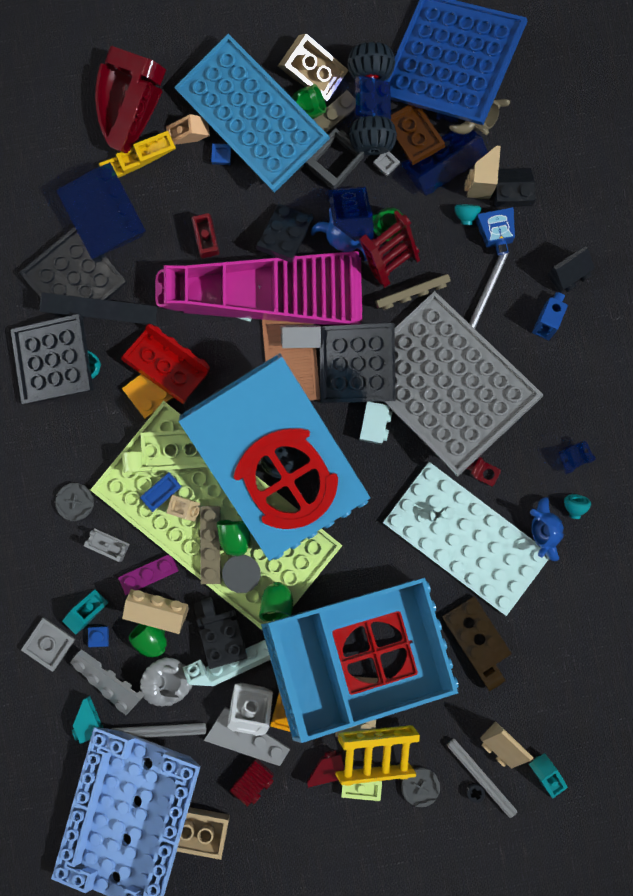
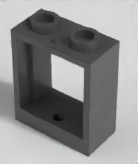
M336 128L330 133V139L306 161V168L333 191L336 190L364 158V152L357 153L351 146L349 136L343 130L339 131ZM335 140L355 156L337 178L317 162Z

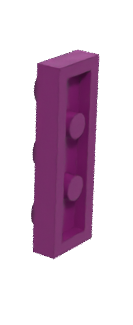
M166 555L120 576L118 579L125 595H128L131 589L139 590L178 572L179 569L174 558L171 555Z

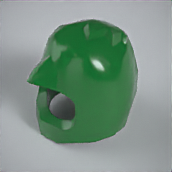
M316 84L300 89L291 97L312 119L326 112L325 99Z
M386 207L378 214L371 216L370 220L373 222L375 234L379 236L397 222L394 212L397 210L403 215L400 210L394 207ZM399 230L398 232H396L393 236H391L389 239H387L386 241H389L391 238H393L395 235H397V234L400 232V230Z
M218 521V537L223 551L227 555L236 557L244 555L250 546L251 540L250 531L244 521Z
M273 582V584L268 585L261 599L260 619L264 622H270L291 616L293 610L291 590L281 582Z
M139 623L129 635V641L133 648L145 657H158L163 654L167 646L165 631Z

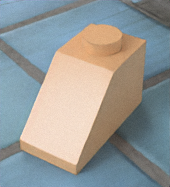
M189 114L166 126V130L169 132L174 145L198 142L210 136L208 123L202 116Z

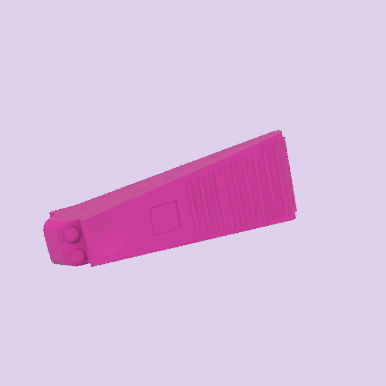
M358 251L295 256L292 263L280 258L188 266L165 265L164 269L160 270L156 275L155 301L159 307L173 311H184V313L335 326L359 325L362 321L361 258Z

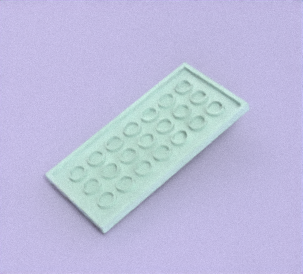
M430 462L426 464L383 521V524L505 616L508 615L548 561L546 554L543 558L538 556L541 547L534 540Z

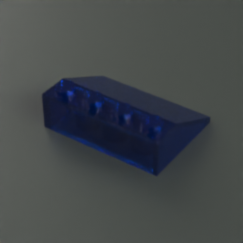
M110 162L91 170L56 190L91 259L142 237L146 231Z

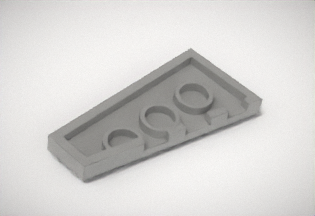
M82 649L70 662L75 670L83 674L90 684L94 685L105 698L109 699L125 715L145 695L141 691L136 693L132 690V685L127 681L123 683L119 681L113 671L101 668V663Z
M225 707L204 741L280 766L290 748L267 733L255 736L253 734L233 732L227 727L230 709Z

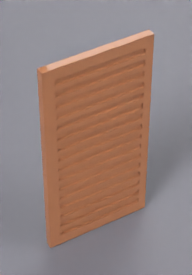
M262 320L265 361L281 353L310 401H319L320 388L316 348H282L281 325L314 324Z

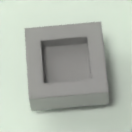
M390 152L381 154L373 162V165L386 177L400 164V161Z

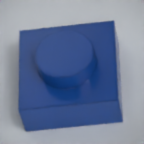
M212 144L211 163L231 165V147L228 144Z
M108 626L88 628V647L109 646Z

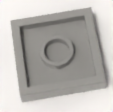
M44 617L21 651L53 672L76 639Z

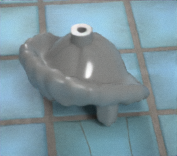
M165 657L147 667L140 680L141 692L145 694L144 699L150 704L161 707L171 706L181 701L192 688V685L187 683L183 667L186 665L177 659Z

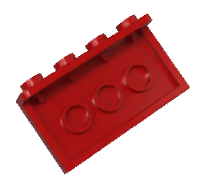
M150 323L121 359L182 404L192 395L210 370L205 360L196 357L191 350L182 347L173 337H168L159 327L153 326Z

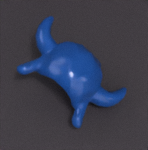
M333 207L329 208V222L323 221L315 224L311 230V235L313 236L317 232H324L332 247L342 252H352L358 248L363 253V260L367 261L359 239L365 234L371 233L374 228L368 226L364 230H353L341 224L336 217V210Z
M543 497L538 502L537 510L531 509L530 514L534 516L531 529L532 536L536 544L541 547L538 552L540 558H543L546 554L549 560L558 561L559 555L556 546L563 539L564 527L560 518L550 513L549 498Z

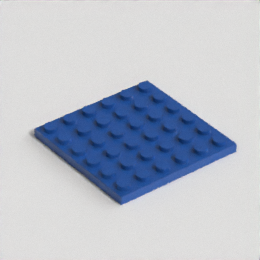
M419 0L396 53L394 71L384 81L379 92L380 96L484 125L526 27L527 18L456 0Z

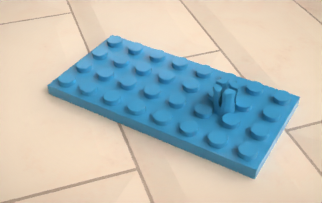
M229 34L174 87L274 193L330 139L329 135Z

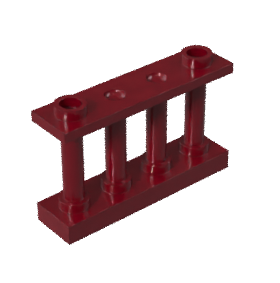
M397 210L394 212L397 222L376 239L372 238L370 240L366 234L359 239L373 276L384 288L390 284L389 273L410 257L417 263L420 261L418 255L420 251L415 245L410 228L411 221L405 214L401 215ZM400 230V232L397 235H395L393 238L387 241L384 245H382L381 247L379 246ZM403 240L402 243H400L398 246H396L394 249H392L389 253H387L385 256H383V254H385L387 251H389V250H390L391 248H393L396 244H398L400 241ZM406 249V251H405L404 253H402L400 256H398L396 259H394L391 263H389V264L386 266V264H387L388 262H390L393 258H395L397 255H399L401 252H403V251Z

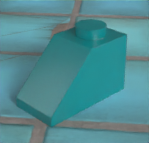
M94 590L70 610L62 622L76 635L108 602Z
M90 696L82 701L73 724V736L76 741L79 740L80 744L91 740L94 727L103 728Z
M545 753L536 757L529 764L552 799L568 788L557 768Z

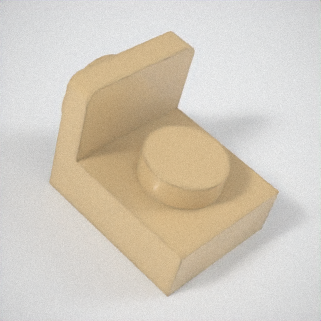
M172 495L167 514L195 521L199 515L200 503Z

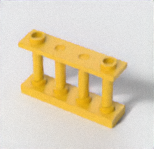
M413 725L338 733V741L343 749L346 750L345 771H336V777L340 784L351 786L358 783L416 777V772L408 764L410 744L419 742V733ZM402 744L400 765L390 766L391 746ZM375 746H383L382 767L371 768L373 748ZM365 748L363 769L353 770L354 750Z

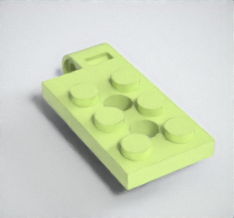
M184 430L141 433L142 452L122 453L123 473L208 468L197 449L191 455L185 452V447L193 443ZM169 445L176 447V453L173 456L166 454V448Z

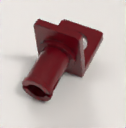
M481 457L466 468L472 471L471 475L473 478L491 487L495 485L501 473L499 468L484 462ZM487 469L494 471V477L491 480L483 477V473Z

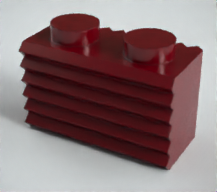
M207 213L191 217L201 258L219 255L220 252L211 215Z
M255 759L231 787L230 792L247 807L250 803L254 805L261 797L260 791L263 788L267 790L273 783L272 777L274 773L258 759Z

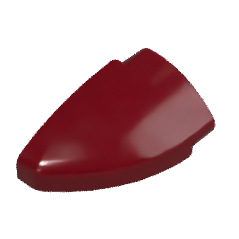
M114 46L110 47L105 64L101 63L99 67L95 94L96 110L107 144L115 150L128 153L143 132L158 103L162 89L156 87V85L161 86L166 69L151 59Z

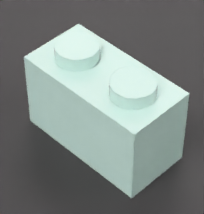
M367 402L359 438L360 441L382 445L383 441H387L389 430L385 429L386 423L391 422L392 411H389L390 407L388 405Z

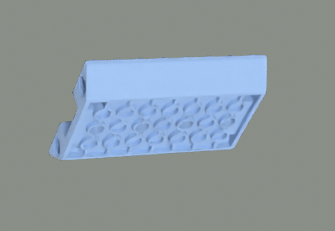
M94 727L51 879L83 893L95 890L107 896H164L201 766L190 756L126 732ZM146 758H150L152 760L151 768L146 767ZM135 796H139L141 798V806H137L135 804ZM124 834H128L131 837L130 844L124 841ZM114 872L119 873V875H120V881H119V882H117V881L114 880V878H113V873H114Z

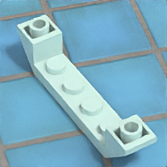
M263 640L246 648L247 659L213 669H209V666L205 667L201 660L183 667L187 683L189 685L215 686L271 660L266 641Z

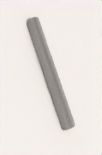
M206 724L112 728V730L123 731L139 738L201 735L206 733Z
M455 739L450 740L447 744L448 748L509 818L516 815L517 810L461 745Z

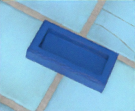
M168 472L140 498L154 512L182 486Z

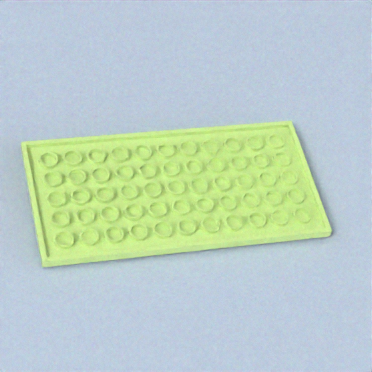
M163 401L96 482L91 491L201 580L200 511L196 520L190 521L167 514L171 497L154 512L148 508L140 497L170 472L182 486L173 495L198 502L200 506H220V520L243 521L210 469L193 468L123 473L122 453L142 452L141 433L184 430L178 422L181 414ZM188 444L185 447V452L188 455L196 451L193 444ZM169 445L166 448L168 456H173L176 453L174 445ZM256 476L257 488L260 491L270 487ZM277 492L266 498V502L277 510L289 513L299 511ZM320 529L313 538H305L295 549L291 550L289 548L284 551V555L279 559L274 560L273 558L269 561L250 532V546L244 555H248L258 562L261 569V578L258 585L247 593H236L225 585L222 579V570L225 563L233 556L227 555L222 547L221 584L206 585L262 630L261 624L267 622L260 619L259 613L261 599L266 587L273 584V582L285 584L292 592L294 606L342 545L323 529Z

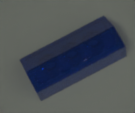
M473 130L467 134H457L451 131L442 137L445 142V148L413 166L409 160H406L402 163V167L417 189L427 196L443 184L450 182L451 179L460 173L465 172L488 153L484 141L479 134Z
M366 187L328 190L333 225L354 241L360 242L359 239L365 234L370 239L374 238L373 216Z

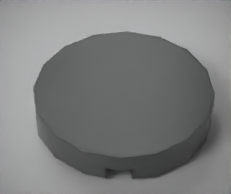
M69 483L63 486L56 495L55 507L58 513L64 519L70 521H80L86 518L94 507L92 492L85 485L79 483Z
M248 555L231 557L225 563L222 570V579L225 585L236 593H247L253 590L261 578V569L258 562Z
M416 767L413 768L416 772V777L402 780V794L410 804L416 807H427L433 804L438 797L440 782L436 774L430 769Z

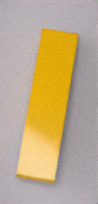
M166 131L133 144L128 153L119 152L116 154V157L99 163L106 182H110L175 150L176 147L169 132Z

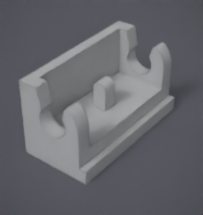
M281 325L282 348H321L320 325Z
M94 528V530H91L90 537L85 542L84 547L122 562L130 544Z

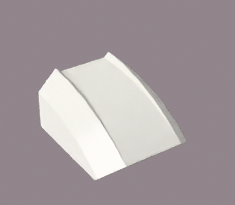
M246 683L235 684L227 727L233 732H242L255 736L266 734L270 724L273 691L265 687Z

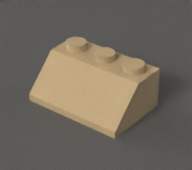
M501 146L494 147L475 163L473 169H470L464 191H468V198H491L498 181Z
M131 589L125 602L122 619L180 634L189 607L188 604L181 603L180 601Z
M189 807L177 852L221 860L230 815Z

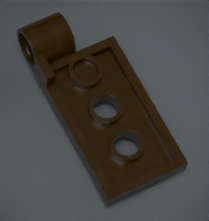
M475 596L442 616L488 691L490 692L506 682L496 664L512 653ZM465 618H472L474 620L472 628L467 629L464 627L463 620ZM482 634L485 638L484 644H475L474 636Z

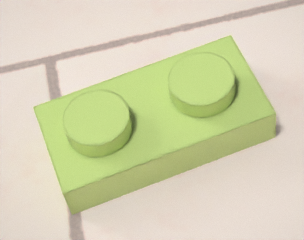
M382 781L358 783L351 786L342 785L341 797L380 801Z

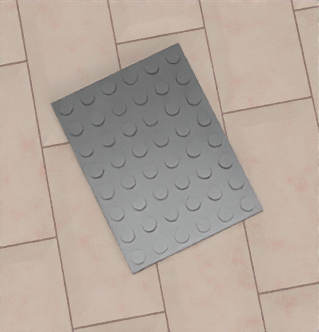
M435 291L395 327L396 401L383 402L457 476L543 397V394Z

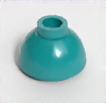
M457 204L455 206V213L463 225H472V222L477 218V214L481 212L479 205Z
M571 494L564 498V505L569 512V517L580 519L581 515H584L590 509L591 501L585 496Z

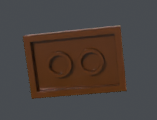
M408 105L386 117L393 122L397 133L396 142L412 166L445 148V142L421 108Z

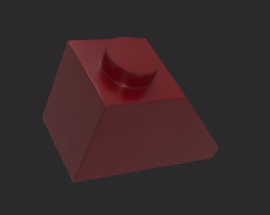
M336 750L325 752V756L320 758L307 780L308 788L338 780L336 771H345L341 752L336 753Z

